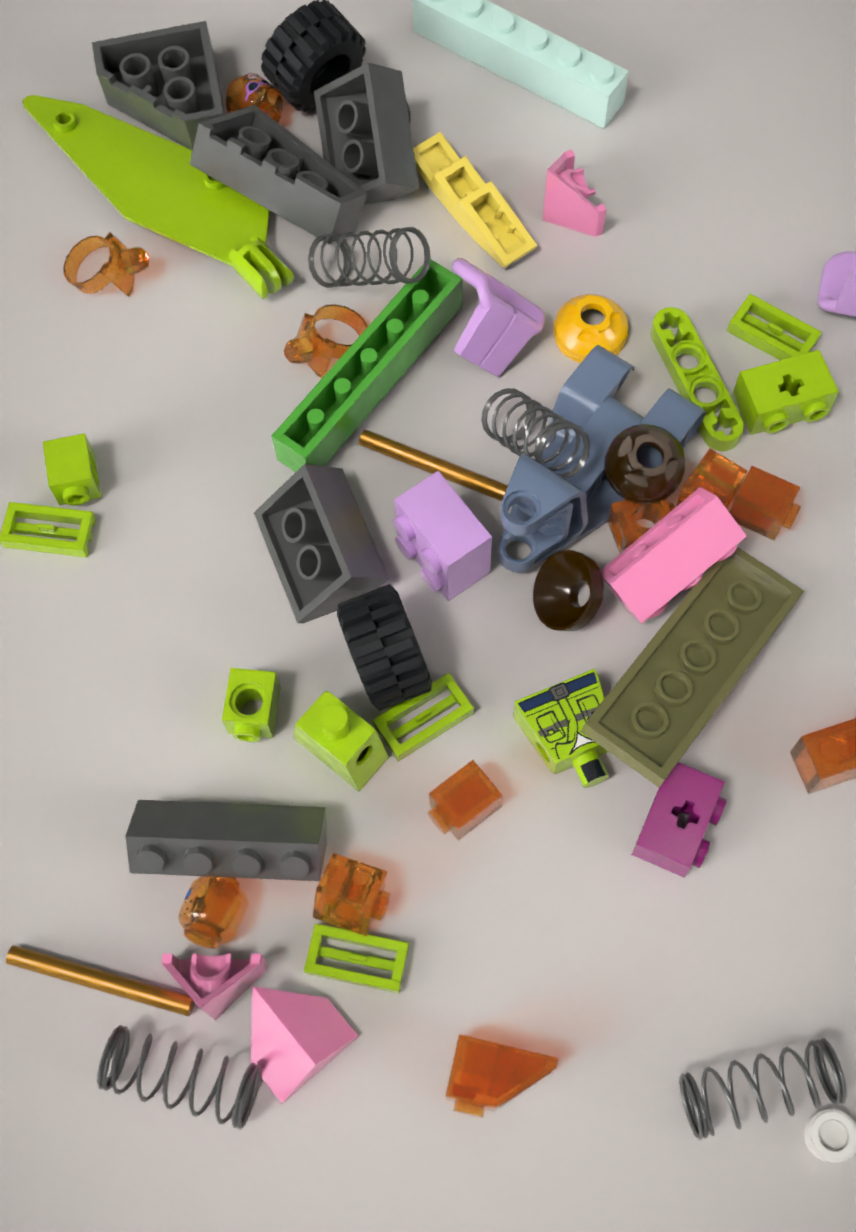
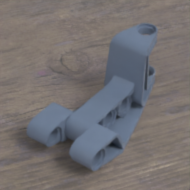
M600 345L595 346L564 383L552 410L553 413L582 428L587 434L590 443L588 459L576 475L567 479L558 475L571 471L579 463L584 449L583 439L580 435L579 449L573 460L565 467L556 471H551L547 468L563 464L574 452L577 440L576 433L572 428L569 429L567 444L562 452L553 460L543 463L544 465L524 452L521 453L501 502L500 520L504 527L499 540L498 551L501 565L511 572L522 573L528 571L548 559L554 553L563 550L598 529L633 504V502L625 500L612 489L604 470V459L607 449L613 439L623 430L640 424L655 425L670 432L679 441L682 449H684L702 423L706 410L669 388L662 394L645 417L641 416L614 399V396L628 377L630 370H635V366ZM552 417L550 418L549 424L553 423ZM565 429L557 431L551 445L543 451L542 460L551 457L559 450L564 441ZM642 446L636 452L638 462L646 468H656L662 462L661 453L653 446ZM513 505L511 512L509 514L508 510ZM522 541L530 547L531 552L526 558L519 560L511 558L505 549L511 542Z

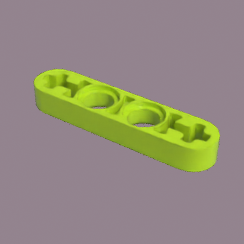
M675 307L661 309L654 316L651 329L652 341L680 395L706 410V415L698 428L705 443L717 451L731 450L740 441L744 428L743 419L688 315ZM664 324H668L671 328L678 327L676 333L677 344L674 345L675 337L670 329H663ZM683 354H689L698 360L699 365L692 369H686L677 363L676 358ZM698 388H709L716 394V400L710 403L701 402L694 396V391ZM720 410L719 415H718V418H717L716 415H715V413H717V412ZM718 421L724 429L731 428L729 435L726 436L723 431L715 432Z

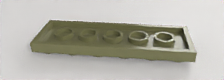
M737 547L731 556L722 561L715 562L705 571L701 580L694 585L586 721L581 732L660 788L804 591Z

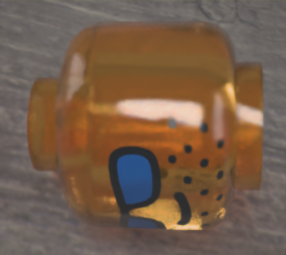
M202 876L191 883L178 914L179 923L184 929L183 934L189 941L201 947L215 949L220 944H226L235 939L249 906L248 898L239 888L240 883L237 879Z

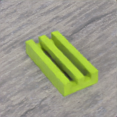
M749 293L730 320L727 332L778 360L811 352L822 333L820 330ZM748 311L768 321L769 323L766 324L765 322L755 318L754 316L748 314ZM783 330L805 341V343L803 344L802 342L783 333Z
M9 502L0 533V543L3 548L87 558L89 552L87 544L91 542L93 535L91 527H95L96 517L92 511ZM16 518L80 525V529L55 527L54 525L16 522ZM12 533L28 534V535H36V536H44V537H53V538H61V539H69V540H77V541L74 542V541H66V540H58V539H49V538H41V537H33V536H24V535H16V534H12Z
M447 673L432 683L430 692L399 703L375 718L373 725L378 733L380 732L384 742L390 747L394 757L399 762L473 715L474 708L450 673ZM447 689L449 690L451 695L391 732L388 726ZM458 704L460 706L402 744H399V740L454 705Z
M315 923L304 973L399 994L409 943ZM322 938L397 953L395 961L324 947L321 946ZM318 957L393 973L391 979L316 963Z

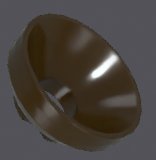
M649 424L634 425L623 430L609 445L604 459L605 475L612 489L625 500L645 505L658 503L672 495L680 485L685 472L684 451L679 441L664 428ZM649 445L658 449L662 456L661 464L656 468L642 466L636 457V452L640 447Z
M562 550L550 556L541 566L533 588V604L540 621L546 627L556 631H576L589 624L597 614L604 597L603 577L600 568L592 558L574 550ZM587 583L590 589V596L586 604L580 607L577 602V592L582 584Z

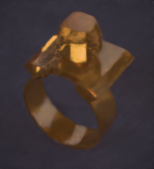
M109 232L105 238L96 235L80 240L68 253L63 271L66 280L82 293H96L112 282L124 294L130 297L133 292L135 274L146 270L149 266L150 257L143 248H128ZM109 247L110 256L108 262H105L92 278L84 282H77L76 275L84 258L98 248Z
M336 304L324 305L318 308L314 315L304 313L296 337L290 339L285 345L283 352L287 360L293 364L307 362L314 373L323 378L331 359H340L352 344L345 345L336 343L328 338L323 339L315 328L316 322L323 319L339 320L351 326L359 336L368 327L365 320L356 311L346 306Z

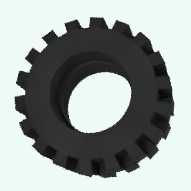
M318 0L312 1L307 6L304 4L295 12L289 14L273 31L274 33L268 39L265 45L266 49L262 53L261 60L263 62L261 70L264 76L294 109L298 111L303 110L304 112L310 111L314 108L316 109L315 90L361 67L366 53V42L362 35L333 4L326 0L321 2Z
M388 584L338 604L337 617L367 696L375 708L381 711L431 691L432 679L400 596L394 587Z

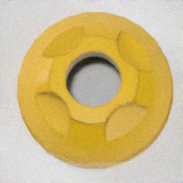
M584 294L576 296L563 304L554 322L553 335L559 350L571 360L581 363L597 345L618 355L627 341L628 321L626 314L615 301L598 294ZM588 309H595L600 311L605 319L598 325H590L582 320L581 314Z

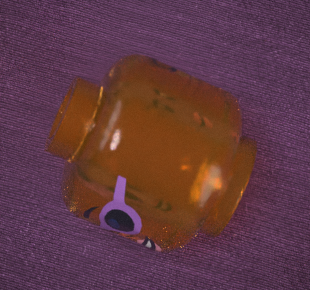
M248 73L236 77L230 83L226 92V109L228 113L256 105L278 123L283 110V98L281 93L265 78L257 73Z

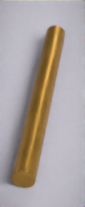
M364 429L360 436L359 445L431 474L439 471L446 480L502 501L508 487L506 484Z
M12 945L6 957V964L184 1016L189 1017L195 1002L188 995Z

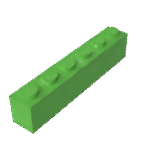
M430 259L429 269L425 277L417 283H408L403 286L271 435L277 460L294 472H297L304 464L325 466L462 308V278ZM422 265V266L419 268V270L411 277V279L414 278V277H416L418 274H420V272H421V270H422V268H423V265Z

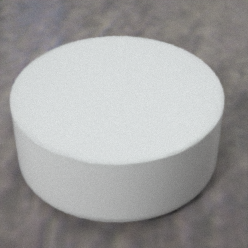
M825 1109L814 1113L808 1119L804 1129V1138L809 1151L816 1158L827 1163H838L846 1161L856 1152V1124L849 1115L837 1109Z

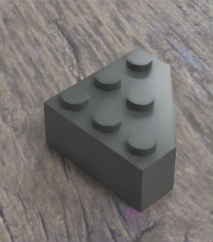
M206 21L92 42L96 73L107 104L184 147L193 150L199 122L226 114L214 51Z

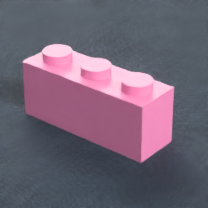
M700 487L600 571L603 581L626 610L640 623H643L647 619L661 614L666 609L668 601L680 591L687 590L696 585L701 580L703 572L715 562L722 561L731 556L737 549V544L747 536L720 499L713 493Z

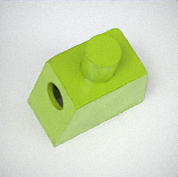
M327 690L322 693L295 724L294 739L358 792L389 758L378 732ZM365 750L367 752L366 755L357 762L358 756Z

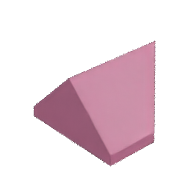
M571 149L564 152L547 169L543 221L597 237L603 234L606 208L603 204L595 206L586 199L594 195L596 191L594 188L591 190L588 188L582 167L573 170L575 154Z
M162 954V965L196 1005L215 1020L266 971L267 963L261 954H251L250 960H231V954L221 956L192 954L191 960L178 959L173 954Z
M253 986L251 1063L260 1065L262 1079L283 1104L359 1036L327 997Z

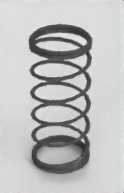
M414 227L394 228L390 232L383 229L376 230L374 233L361 231L357 235L353 232L344 233L342 236L337 233L320 235L313 241L308 255L309 269L313 278L319 285L326 288L337 287L338 285L346 287L367 284L380 285L383 283L390 285L399 282L405 284L417 283L425 277L431 259L430 247L426 237L420 230ZM409 231L416 234L421 240L425 257L420 274L412 279L406 277L411 270L413 262V246L410 237L406 233ZM377 234L386 235L383 243V257L389 274L385 278L378 274L382 262V251L379 241L375 237ZM363 235L370 236L367 243V259L373 275L369 279L362 275L366 265V250L363 241L360 239ZM401 235L406 237L410 246V262L404 274L399 271L396 264V244ZM350 236L354 237L351 251L345 240L346 237ZM330 239L337 243L335 258L341 273L337 280L329 275L323 260L324 247ZM373 239L379 251V262L376 271L370 259V245ZM388 239L391 240L389 249V259L392 269L390 268L386 257V244ZM322 240H324L320 252L322 269L327 278L333 283L323 281L315 269V249ZM357 240L363 250V265L360 272L354 259V246ZM339 247L343 254V270L338 258ZM351 259L358 275L353 280L347 276L351 266ZM391 275L395 278V280L388 279L391 277Z
M502 389L495 392L487 400L482 410L481 421L483 429L489 437L519 456L522 453L520 450L524 449L525 454L530 457L535 456V460L544 465L543 463L553 460L562 452L567 444L569 429L572 428L576 433L577 440L574 452L563 464L547 468L551 471H556L570 463L578 452L581 441L580 435L583 439L584 449L579 463L571 471L558 475L567 479L576 475L583 468L589 456L590 443L587 434L582 428L553 413L551 409L542 406L541 403L532 400L517 389ZM505 394H511L505 397L495 409L492 417V433L487 423L488 411L497 398ZM521 397L523 401L515 404L507 412L502 427L503 437H500L496 429V416L499 409L506 401ZM526 404L527 411L517 420L513 434L507 437L506 424L511 413L517 407ZM541 410L542 415L536 418V411ZM525 416H526V419H525V421H524L522 427L518 430V427H519L521 421H522V420L525 418ZM547 417H552L553 423L546 426ZM543 419L542 428L537 437L528 443L531 429L538 421ZM565 429L564 441L559 450L551 457L542 460L543 451L551 445L557 431ZM524 437V445L518 446L517 440ZM536 442L535 451L529 453L527 447Z
M122 1025L113 1030L100 1059L97 1073L99 1089L108 1091L113 1088L115 1094L120 1095L128 1090L137 1078L138 1096L141 1101L146 1102L154 1097L163 1084V1101L166 1108L170 1110L182 1101L189 1090V1108L194 1117L201 1115L207 1109L216 1094L215 1115L218 1123L224 1124L232 1117L233 1128L241 1130L246 1125L260 1083L261 1067L259 1064L251 1063L248 1066L232 1109L224 1119H221L220 1099L224 1075L229 1061L228 1055L223 1059L220 1073L208 1099L202 1108L196 1112L194 1110V1089L197 1071L204 1052L202 1048L197 1052L193 1070L183 1091L173 1104H169L167 1094L168 1079L178 1048L177 1041H174L171 1046L166 1067L160 1080L149 1096L144 1097L141 1087L142 1071L153 1036L151 1033L147 1035L139 1064L130 1081L120 1090L116 1087V1081L127 1056L130 1031L128 1027ZM113 1055L111 1071L109 1076L107 1077L110 1061Z
M825 1038L809 1041L805 1049L804 1062L796 1051L789 1047L783 1048L779 1057V1071L770 1058L760 1053L756 1056L753 1064V1079L743 1064L733 1060L729 1065L727 1073L728 1088L717 1071L708 1066L702 1074V1097L694 1077L689 1072L682 1073L679 1077L680 1092L689 1124L696 1138L702 1140V1138L706 1139L709 1133L713 1137L715 1135L707 1100L706 1077L708 1072H711L718 1080L730 1105L736 1128L741 1129L742 1125L735 1106L732 1086V1069L735 1065L739 1066L750 1083L756 1096L762 1121L767 1123L768 1116L760 1095L758 1083V1062L762 1058L765 1059L776 1075L781 1086L786 1109L789 1115L794 1116L793 1103L784 1079L783 1063L786 1052H790L803 1069L812 1102L815 1108L820 1110L821 1101L810 1074L809 1052L811 1046H813L816 1070L826 1095L835 1105L845 1103L847 1097L845 1077L840 1061L830 1042ZM823 1054L830 1063L835 1079L837 1093L834 1090V1087L829 1078Z

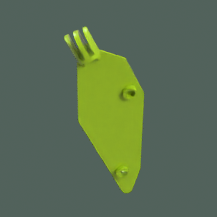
M29 95L23 99L24 109L126 220L232 266L262 300L268 297V293L274 294L279 291L281 283L287 286L293 282V272L266 245L269 209L190 165L193 150L84 104L37 95Z

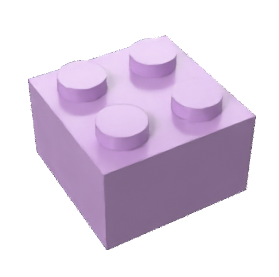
M439 471L394 499L396 518L393 519V523L397 529L395 542L401 553L408 560L414 557L422 567V570H420L421 576L433 592L440 590L447 601H450L490 574L492 536Z

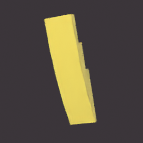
M441 132L413 148L418 174L454 219L501 267L506 268L536 249L537 244L492 181L485 184L467 157L464 156L460 159Z

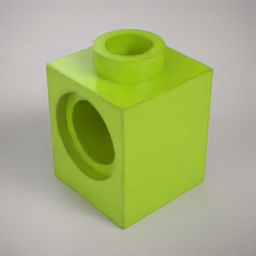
M85 433L43 441L48 485L60 506L66 504L78 506L87 503L90 499L102 497L95 452Z
M230 668L222 722L228 734H233V738L245 742H258L260 737L273 738L281 690L276 672ZM251 700L262 702L261 708L256 713L251 715L240 713L242 706L246 702Z

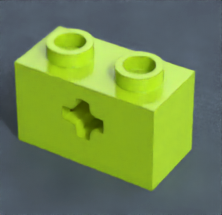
M820 349L740 371L733 390L734 398L750 435L764 431L769 434L776 433L786 428L789 424L803 420L806 422L818 421L828 415L839 393Z

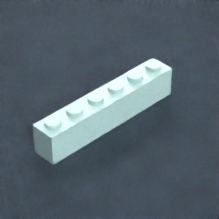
M412 0L413 32L605 129L624 104L628 70L488 0Z

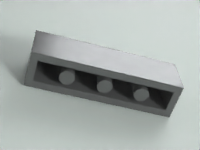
M138 800L125 835L129 871L135 874L321 881L327 845L326 807Z

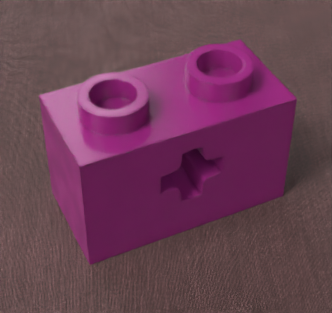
M678 762L660 788H658L631 855L681 877L686 876L692 865L700 868L710 845L709 841L702 839L708 823L718 824L727 799L719 796L725 782ZM680 812L688 815L685 829L676 826L677 816Z

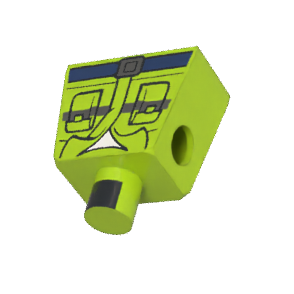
M595 668L514 701L513 717L553 774H558L574 767L584 788L595 786L609 777L600 758L601 755L609 751L581 732L586 721L605 699Z

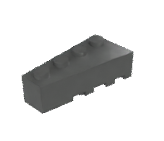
M256 105L198 123L190 165L316 237L325 234L337 233L342 236L348 232L355 233L368 193ZM330 239L326 243L330 244L334 241Z

